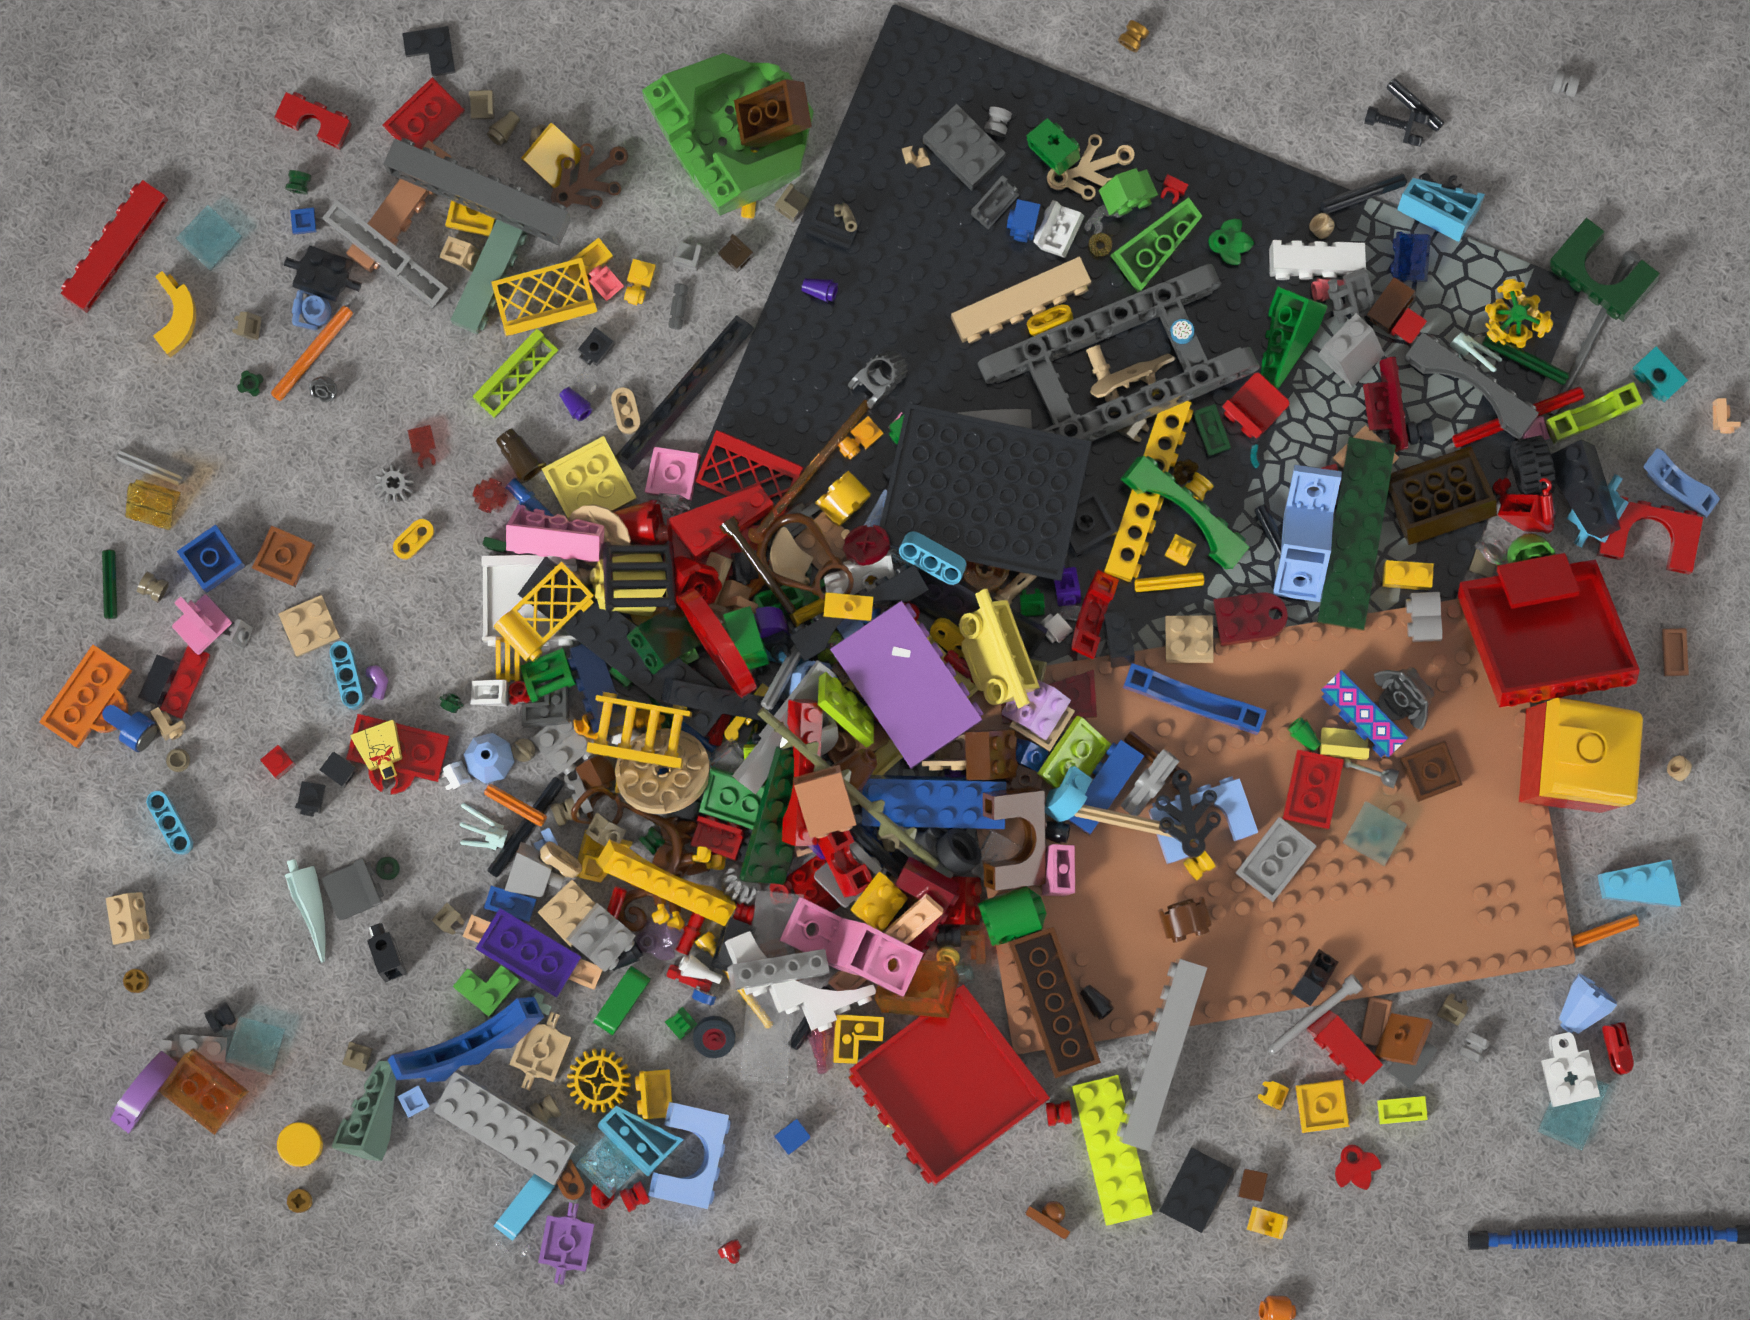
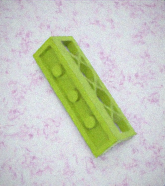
M536 328L472 396L473 399L495 419L559 350ZM543 341L551 351L546 357L535 358V348ZM523 361H533V370L530 374L519 375V365ZM507 378H517V387L513 391H503V382ZM500 386V392H495ZM491 395H500L501 404L493 411L485 401ZM503 395H509L505 400L503 399Z

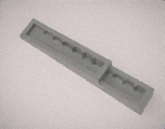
M338 200L334 202L322 219L432 308L448 290L446 286Z
M817 660L774 717L780 722H784V725L788 728V699H811L818 701L819 676L824 672H827L832 677H835L836 674ZM769 724L759 734L761 740L733 774V777L754 794L758 792L767 779L776 746H780L782 736L778 732H774V729Z

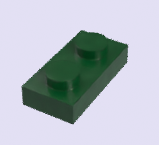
M1216 404L1193 411V416L1208 457L1231 449Z

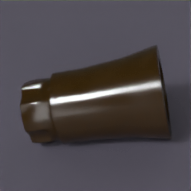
M512 428L496 439L501 453L512 467L520 484L528 482L538 475L542 468L546 467V463L529 447L522 436H519Z

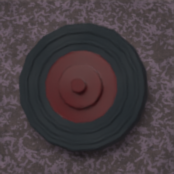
M709 1016L699 1021L693 1033V1042L700 1054L707 1058L716 1059L724 1057L731 1051L735 1044L736 1034L734 1027L728 1020L721 1016Z

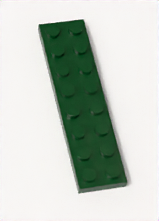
M1353 437L1348 438L1332 530L1331 554L1323 585L1317 623L1361 631L1365 629L1396 445Z

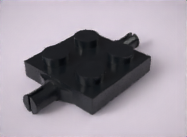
M310 245L305 256L300 261L286 257L284 266L297 270L292 287L337 302L340 293L346 287L359 292L362 286V282L349 279L353 260Z

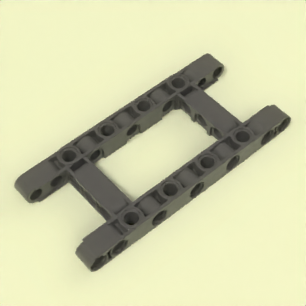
M1212 264L1201 266L1166 282L1145 289L991 354L978 362L979 369L987 384L994 382L998 384L1030 370L1054 424L1041 431L1066 436L1065 434L1068 431L1075 430L1077 434L1073 438L1087 441L1101 438L1257 371L1260 366L1251 347L1242 349L1239 347L1207 360L1195 331L1193 339L1186 344L1176 343L1171 337L1170 329L1176 320L1186 319L1189 321L1183 306L1212 294V291L1221 286V281ZM1162 295L1170 296V299L1162 301L1159 298ZM1119 313L1127 314V316L1124 319H1118L1116 317V315ZM1160 317L1184 369V373L1170 379L1164 378L1140 388L1141 391L1127 397L1121 396L1097 406L1096 410L1082 416L1075 414L1070 404L1069 396L1063 389L1060 376L1056 373L1052 361L1151 319ZM1076 331L1084 332L1081 337L1073 336V333ZM1033 349L1041 350L1038 355L1029 354ZM1202 375L1208 378L1205 382L1196 380L1197 377ZM1156 394H1162L1164 395V398L1161 400H1155L1153 399V396ZM1113 412L1121 414L1116 419L1110 418L1109 415Z

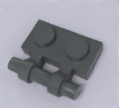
M1365 268L1342 276L1344 285L1338 286L1336 279L1328 281L1329 298L1333 300L1334 304L1332 308L1333 313L1340 324L1347 322L1346 315L1350 313L1353 316L1357 313L1361 318L1367 316L1375 304L1369 276ZM1347 295L1349 302L1343 304L1341 297Z

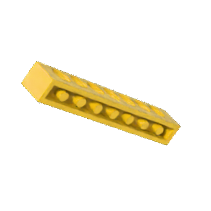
M1189 401L1157 414L1143 456H1149L1155 461L1161 462L1164 467L1162 472H1168L1170 466L1175 467L1179 454L1174 452L1177 444L1182 445L1186 432L1182 431L1185 422H1190L1193 410L1189 409L1191 405ZM1169 417L1176 418L1178 426L1175 428L1168 427L1166 419ZM1161 439H1167L1171 443V448L1162 450L1158 446V442ZM1134 490L1131 491L1104 573L1131 582L1132 577H1138L1141 568L1138 560L1140 555L1145 556L1149 544L1145 539L1147 533L1152 534L1156 520L1152 518L1155 510L1160 511L1164 498H1161L1156 493L1137 494ZM1139 505L1146 506L1149 514L1144 517L1139 516L1136 513V507ZM1132 527L1138 528L1141 531V537L1137 539L1131 538L1128 530ZM1125 549L1131 550L1134 558L1130 561H1125L1121 557V552Z

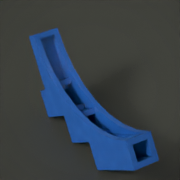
M535 997L517 998L488 1021L458 1037L425 1049L393 1054L388 1059V1062L396 1080L426 1078L427 1082L446 1081L460 1066L479 1065L494 1049L513 1048L544 1016Z

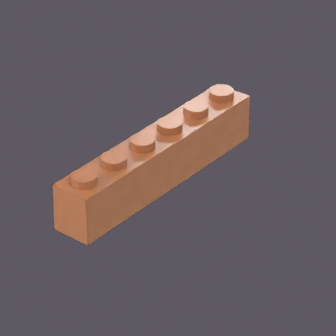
M429 140L424 145V147L435 151V156L442 159L445 156L452 158L451 155ZM400 179L367 224L396 246L399 241L397 237L401 231L406 232L412 224L410 220L415 212L419 214L426 204L425 198L428 194L433 195L434 193ZM354 244L346 252L350 259L370 273L374 269L378 270L381 267Z

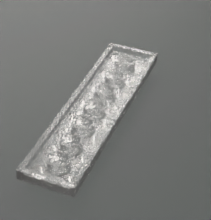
M756 890L752 936L767 958L799 953V950L779 940L799 897L804 898V894ZM766 987L767 992L756 997H754L753 993L747 995L740 1081L787 1085L793 1013L788 1015L786 1011L779 1013L770 990Z

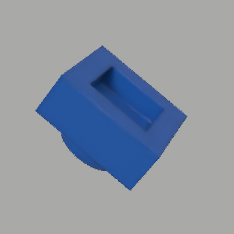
M314 208L290 210L292 232L294 235L317 232Z

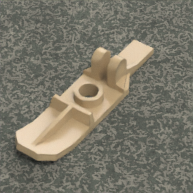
M1166 354L1152 361L1139 362L1100 379L1092 386L1090 392L1098 398L1103 397L1119 386L1123 385L1129 388V382H1136L1140 379L1150 385L1156 381L1155 372L1164 364L1174 361L1175 357Z

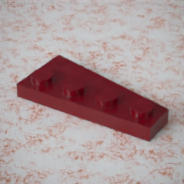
M1094 670L1048 684L1071 700L1068 707L1075 712L1070 719H1075L1076 716L1082 718L1097 717ZM1007 702L1001 704V713ZM1002 715V724L1012 723V720Z

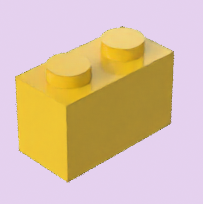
M1386 560L1383 564L1382 587L1430 590L1433 582L1434 564Z

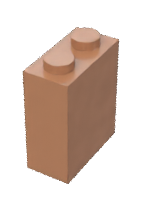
M840 765L793 778L810 838H823L828 836L830 832L837 830L839 832L848 831L852 826L856 825L855 814Z

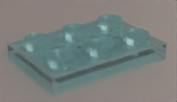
M1569 1071L1567 1072L1568 1076L1564 1077V1080L1569 1082L1570 1085H1574V1080H1577V1076L1572 1075V1072ZM1596 1079L1600 1097L1552 1107L1550 1100L1537 1132L1582 1151L1609 1084Z

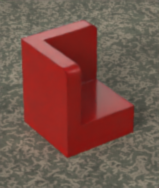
M1407 308L1390 332V335L1394 336L1396 334L1411 344L1427 321Z

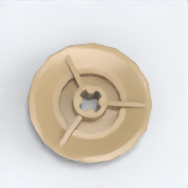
M583 505L574 510L568 519L571 522L575 519L604 525V542H610L611 545H630L631 540L627 527L619 516L607 508L598 505ZM612 554V557L623 556L628 554ZM598 561L585 563L595 567Z

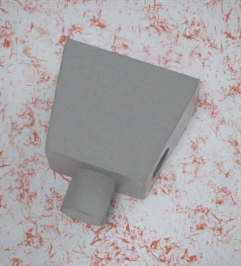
M520 842L505 891L542 897L546 885L560 889L564 876L551 871L553 866L543 862L539 850Z

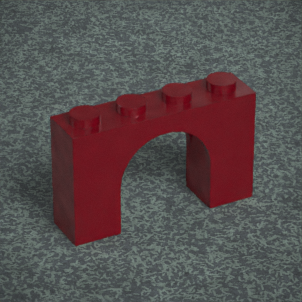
M909 857L896 880L895 886L919 900L927 893L944 909L942 915L907 944L924 953L921 958L923 959L929 949V946L926 945L928 940L934 941L939 932V929L936 928L938 923L944 924L950 913L947 911L948 906L951 905L953 907L960 896L957 893L960 883ZM894 917L885 929L895 922L897 918Z

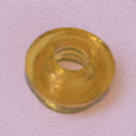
M1096 233L1090 238L1089 249L1094 255L1105 256L1111 251L1112 240L1107 234ZM1102 241L1105 247L1099 249L1096 247V243Z

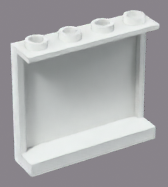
M538 555L482 556V641L488 643L489 647H496V636H502L494 628V625L523 599L517 594L544 557ZM546 556L557 565L562 561L572 572L577 571V559ZM525 604L519 610V613L524 618H534V607L530 604ZM538 611L537 618H547L544 614ZM528 621L533 626L534 621ZM537 621V632L542 637L550 632V621ZM561 628L543 646H549V642H558L559 646H571L573 641L578 640Z

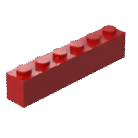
M144 180L140 184L136 183L129 193L131 195L126 203L122 202L116 210L117 216L112 222L109 221L102 230L104 234L99 241L95 240L91 244L89 255L85 260L81 259L75 267L76 273L72 278L66 279L61 287L63 291L60 294L86 313L93 306L168 201V198Z

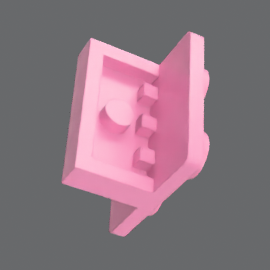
M206 594L196 603L192 600L187 603L182 597L174 602L184 614L172 625V628L197 655L201 654L232 624L231 620Z

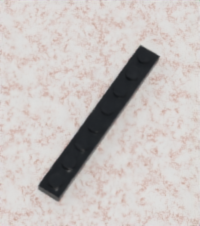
M736 315L615 457L633 471L754 328Z

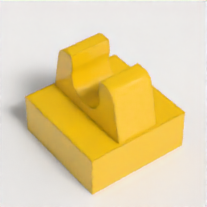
M1175 534L1165 556L1186 566L1197 544Z
M1274 1081L1263 1082L1262 1085L1268 1088V1092L1265 1096L1258 1094V1098L1264 1104L1281 1111L1289 1088Z

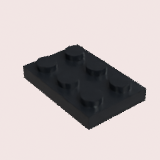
M1191 1147L1159 1212L1202 1233L1234 1169Z

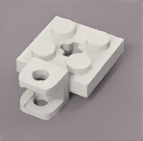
M890 552L883 559L871 565L861 566L855 565L850 561L843 562L849 568L854 579L850 595H854L864 588L870 591L876 587V581L885 576L888 579L895 576ZM843 570L830 573L824 577L826 592L843 594L846 591L849 579ZM870 575L877 577V579L873 580L872 585H869L867 581L865 582V579Z
M1570 1032L1550 1036L1548 1043L1552 1058L1541 1060L1552 1107L1600 1097L1589 1050L1578 1052L1575 1038ZM1561 1039L1565 1041L1563 1048L1559 1045ZM1569 1071L1572 1072V1075L1577 1076V1080H1574V1085H1570L1569 1082L1564 1080V1077L1568 1076L1567 1072Z

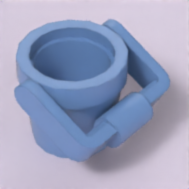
M298 290L296 299L293 302L292 323L297 327L318 330V326L325 325L331 318L332 308L330 303L323 297ZM303 294L312 295L307 297L304 301L302 300ZM300 315L308 324L299 322Z

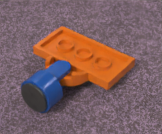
M93 644L39 721V723L78 749L92 730L100 733H110L118 729L121 731L119 741L135 752H141L150 745L158 730L157 723L143 713L136 712L132 716L128 715L126 697L119 690L132 670Z

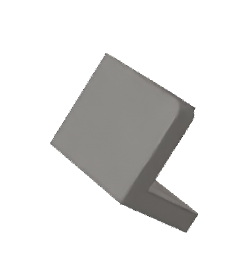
M680 242L677 254L673 259L674 266L697 271L703 250L702 244L697 243V246Z

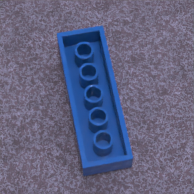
M871 775L862 789V794L871 802L884 800L883 813L901 827L1005 829V819L993 820L983 816V792L1006 790L1005 778L967 780L966 777ZM862 807V826H880V822Z

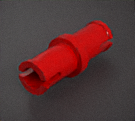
M694 912L692 913L687 926L684 925L682 929L684 932L675 950L687 956L690 954L696 938L701 935L699 931L705 917Z

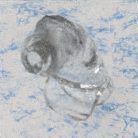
M1102 205L1091 215L1084 228L1086 231H1089L1091 225L1094 224V234H1098L1103 229V224L1100 221L1104 216H1115L1116 218L1121 216L1118 213L1109 215L1106 206Z

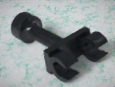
M1369 106L1364 124L1374 126L1375 123L1379 122L1388 126H1395L1399 129L1402 128L1406 131L1403 143L1421 147L1423 137L1411 134L1414 121L1427 124L1430 115L1412 110L1409 121H1403L1380 114L1378 108Z

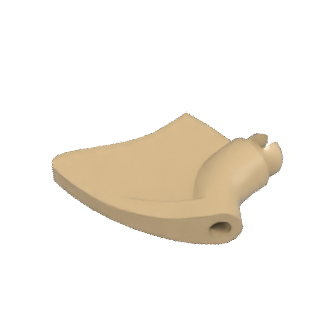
M782 527L777 532L771 547L770 569L777 574L807 585L810 583V579L805 574L813 557L802 551L788 529Z

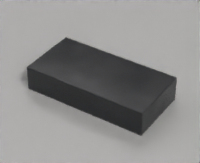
M157 654L138 698L161 707L180 664Z

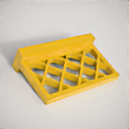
M582 258L491 282L505 337L597 312ZM575 264L579 265L581 272L577 281L564 275L568 267ZM564 268L562 273L556 269ZM553 271L560 275L554 287L542 281L546 272ZM542 273L540 279L534 276ZM530 277L537 281L532 293L519 287L523 278ZM562 277L574 283L569 295L556 289ZM581 278L583 279L584 286L579 283ZM519 280L517 285H515L511 281ZM508 283L515 287L510 298L506 299L499 294L497 285ZM540 283L552 290L546 302L534 296ZM576 286L586 290L588 300L578 302L571 298ZM517 289L529 296L523 308L511 301ZM554 291L566 298L562 307L555 308L548 304ZM531 298L544 304L537 314H532L526 310ZM501 299L507 302L504 308ZM568 300L574 302V304L566 305ZM509 304L521 310L517 319L507 321L505 310ZM546 306H548L549 308L552 309V310L544 311V309H545ZM523 312H525V313H527V314L529 315V316H525V317L520 318V317L522 316Z

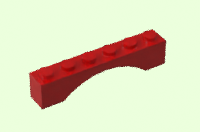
M788 699L787 724L789 730L805 744L817 741L819 743L817 755L821 757L823 709L818 706V701ZM793 746L794 777L812 773L815 765ZM793 780L791 799L783 817L782 842L794 846L817 845V838L809 837Z

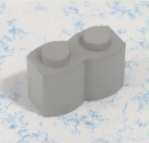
M1440 592L1411 593L1410 599H1406V613H1411V622L1407 623L1408 637H1412V642L1441 641Z

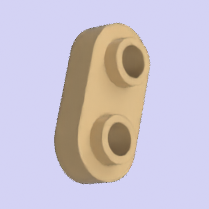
M618 388L611 396L617 426L624 434H634L641 425L634 394L628 388ZM624 396L628 401L626 404H620L619 399ZM627 419L633 420L631 427L625 426L624 423Z
M548 841L540 848V856L543 862L558 869L563 876L575 878L582 871L579 861L555 843Z

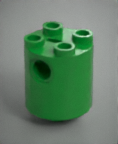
M1028 886L978 903L992 946H999L1042 931L1047 915L1041 896L1028 888Z

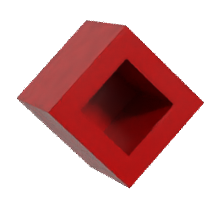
M279 745L260 759L277 780L296 766L295 762Z

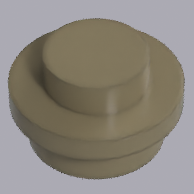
M173 749L166 757L167 766L174 772H182L188 768L190 756L183 749Z

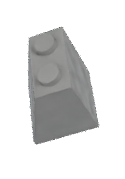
M1357 313L1322 347L1318 354L1351 388L1385 355L1374 330Z

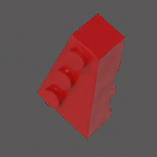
M1330 1010L1306 1028L1314 1037V1042L1321 1049L1325 1048L1330 1053L1328 1057L1337 1066L1341 1064L1345 1068L1343 1073L1352 1082L1356 1080L1363 1085L1383 1066L1344 1021Z

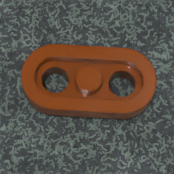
M570 1158L566 1165L567 1168L561 1174L557 1185L567 1199L575 1200L584 1194L585 1183ZM571 1183L577 1184L578 1189L576 1192L569 1190Z

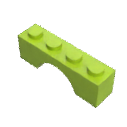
M1632 382L1586 405L1549 418L1545 424L1553 444H1556L1635 410L1643 404V401L1635 383Z

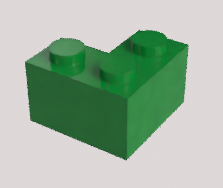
M751 606L723 614L725 622L721 624L730 636L748 669L769 664Z

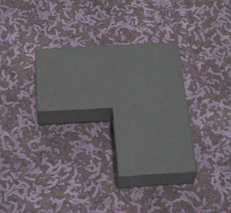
M563 677L550 679L544 682V685L549 684ZM569 686L544 695V701L522 703L523 728L570 724Z

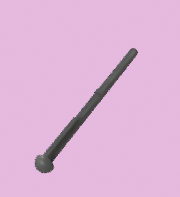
M1630 250L1623 254V259L1610 285L1623 281L1629 275L1634 263L1638 264L1640 262V256L1637 252ZM1601 307L1585 342H1582L1581 349L1569 371V378L1566 384L1562 385L1558 394L1571 390L1608 316L1607 310L1604 307ZM1561 408L1551 411L1548 414L1554 417L1558 415Z

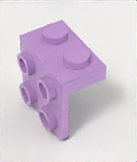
M1037 679L1040 688L1027 693L1030 703L1017 708L1015 700L1007 702L1002 710V715L1027 727L1040 738L1047 740L1071 700L1056 688Z

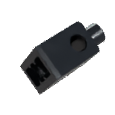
M382 923L371 926L369 930L372 938L368 939L367 942L380 977L384 982H388L406 975L407 971L394 937L390 932H385Z

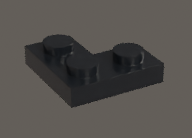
M448 26L402 33L406 57L429 54L432 76L455 73Z

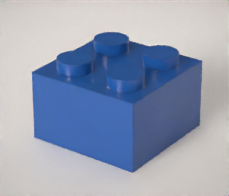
M216 524L177 551L206 593L245 567L243 561Z

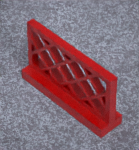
M716 430L695 482L730 496L773 479L778 492L770 495L769 498L779 495L783 504L779 512L773 510L768 514L779 517L788 506L804 466L725 432ZM716 445L726 450L728 459L716 463L713 456ZM730 451H731V452H734V453H736V454H738V455H735V456L732 457L731 454H730ZM743 456L747 458L750 468L738 472L733 459ZM710 459H711L712 462H713V465L708 466L709 461H710ZM751 460L759 464L753 466ZM730 461L735 474L722 479L717 465ZM764 465L769 468L772 477L759 482L755 468ZM715 467L719 480L713 483L702 480L705 471ZM752 470L756 483L744 488L739 475ZM773 470L780 472V474L774 475ZM784 474L792 477L793 481L790 488L781 491L776 478ZM736 476L741 489L730 492L726 489L724 481ZM721 482L723 488L718 487L715 484ZM788 491V493H787V495H786V497H785V500H784V497H783L782 493Z

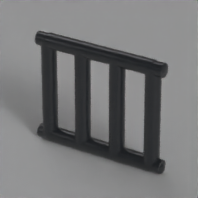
M666 541L664 544L611 545L610 542L603 543L604 599L607 611H612L614 607H668L669 610L676 609L673 542ZM612 554H664L665 562H613ZM665 571L666 580H613V572ZM666 589L667 597L614 598V590Z

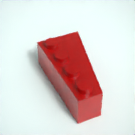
M757 485L669 518V525L693 559L699 561L732 539V536L729 537L727 534H723L719 528L720 525L735 516L739 522V531L742 532L773 511L774 503L761 485Z

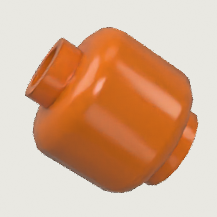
M1270 1295L1264 1301H1261L1259 1305L1260 1320H1292L1296 1316V1307L1292 1305L1291 1300L1287 1296Z

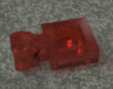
M431 425L407 430L413 454L420 453L418 458L419 467L424 469L423 460L426 458L431 459L432 465L436 466V459L430 453V450L436 449Z

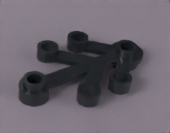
M1177 770L1172 777V785L1175 789L1179 790L1182 811L1172 805L1169 797L1166 795H1159L1155 806L1158 810L1165 811L1183 824L1186 834L1174 826V821L1170 817L1161 819L1159 829L1161 832L1168 833L1181 842L1182 850L1187 856L1199 857L1205 851V838L1213 828L1219 826L1221 816L1217 812H1210L1207 815L1206 824L1198 833H1196L1195 824L1208 807L1215 804L1217 794L1213 790H1206L1203 793L1201 802L1193 811L1189 793V786L1192 781L1191 774L1186 770ZM1183 775L1186 777V780L1181 781L1178 776ZM1211 795L1214 800L1209 801L1205 796ZM1164 800L1167 805L1162 806L1158 801ZM1215 817L1218 822L1212 823L1209 818ZM1168 822L1171 827L1165 828L1162 823ZM1196 842L1198 847L1193 848L1190 846V843Z

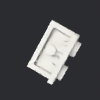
M1052 200L1050 206L1045 210L1041 226L1035 232L1034 243L1041 250L1065 258L1084 215L1081 212L1063 207L1057 201Z

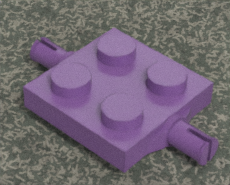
M569 1202L567 1216L554 1217L547 1215L538 1263L551 1265L557 1269L554 1283L557 1284L560 1277L559 1284L564 1285L566 1271L573 1269L586 1271L595 1224L582 1222L576 1218L579 1205L576 1203L573 1209V1203Z

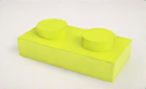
M1425 1096L1377 1100L1379 1124L1428 1120Z

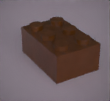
M785 79L734 100L740 140L743 146L761 148L812 127L804 82Z

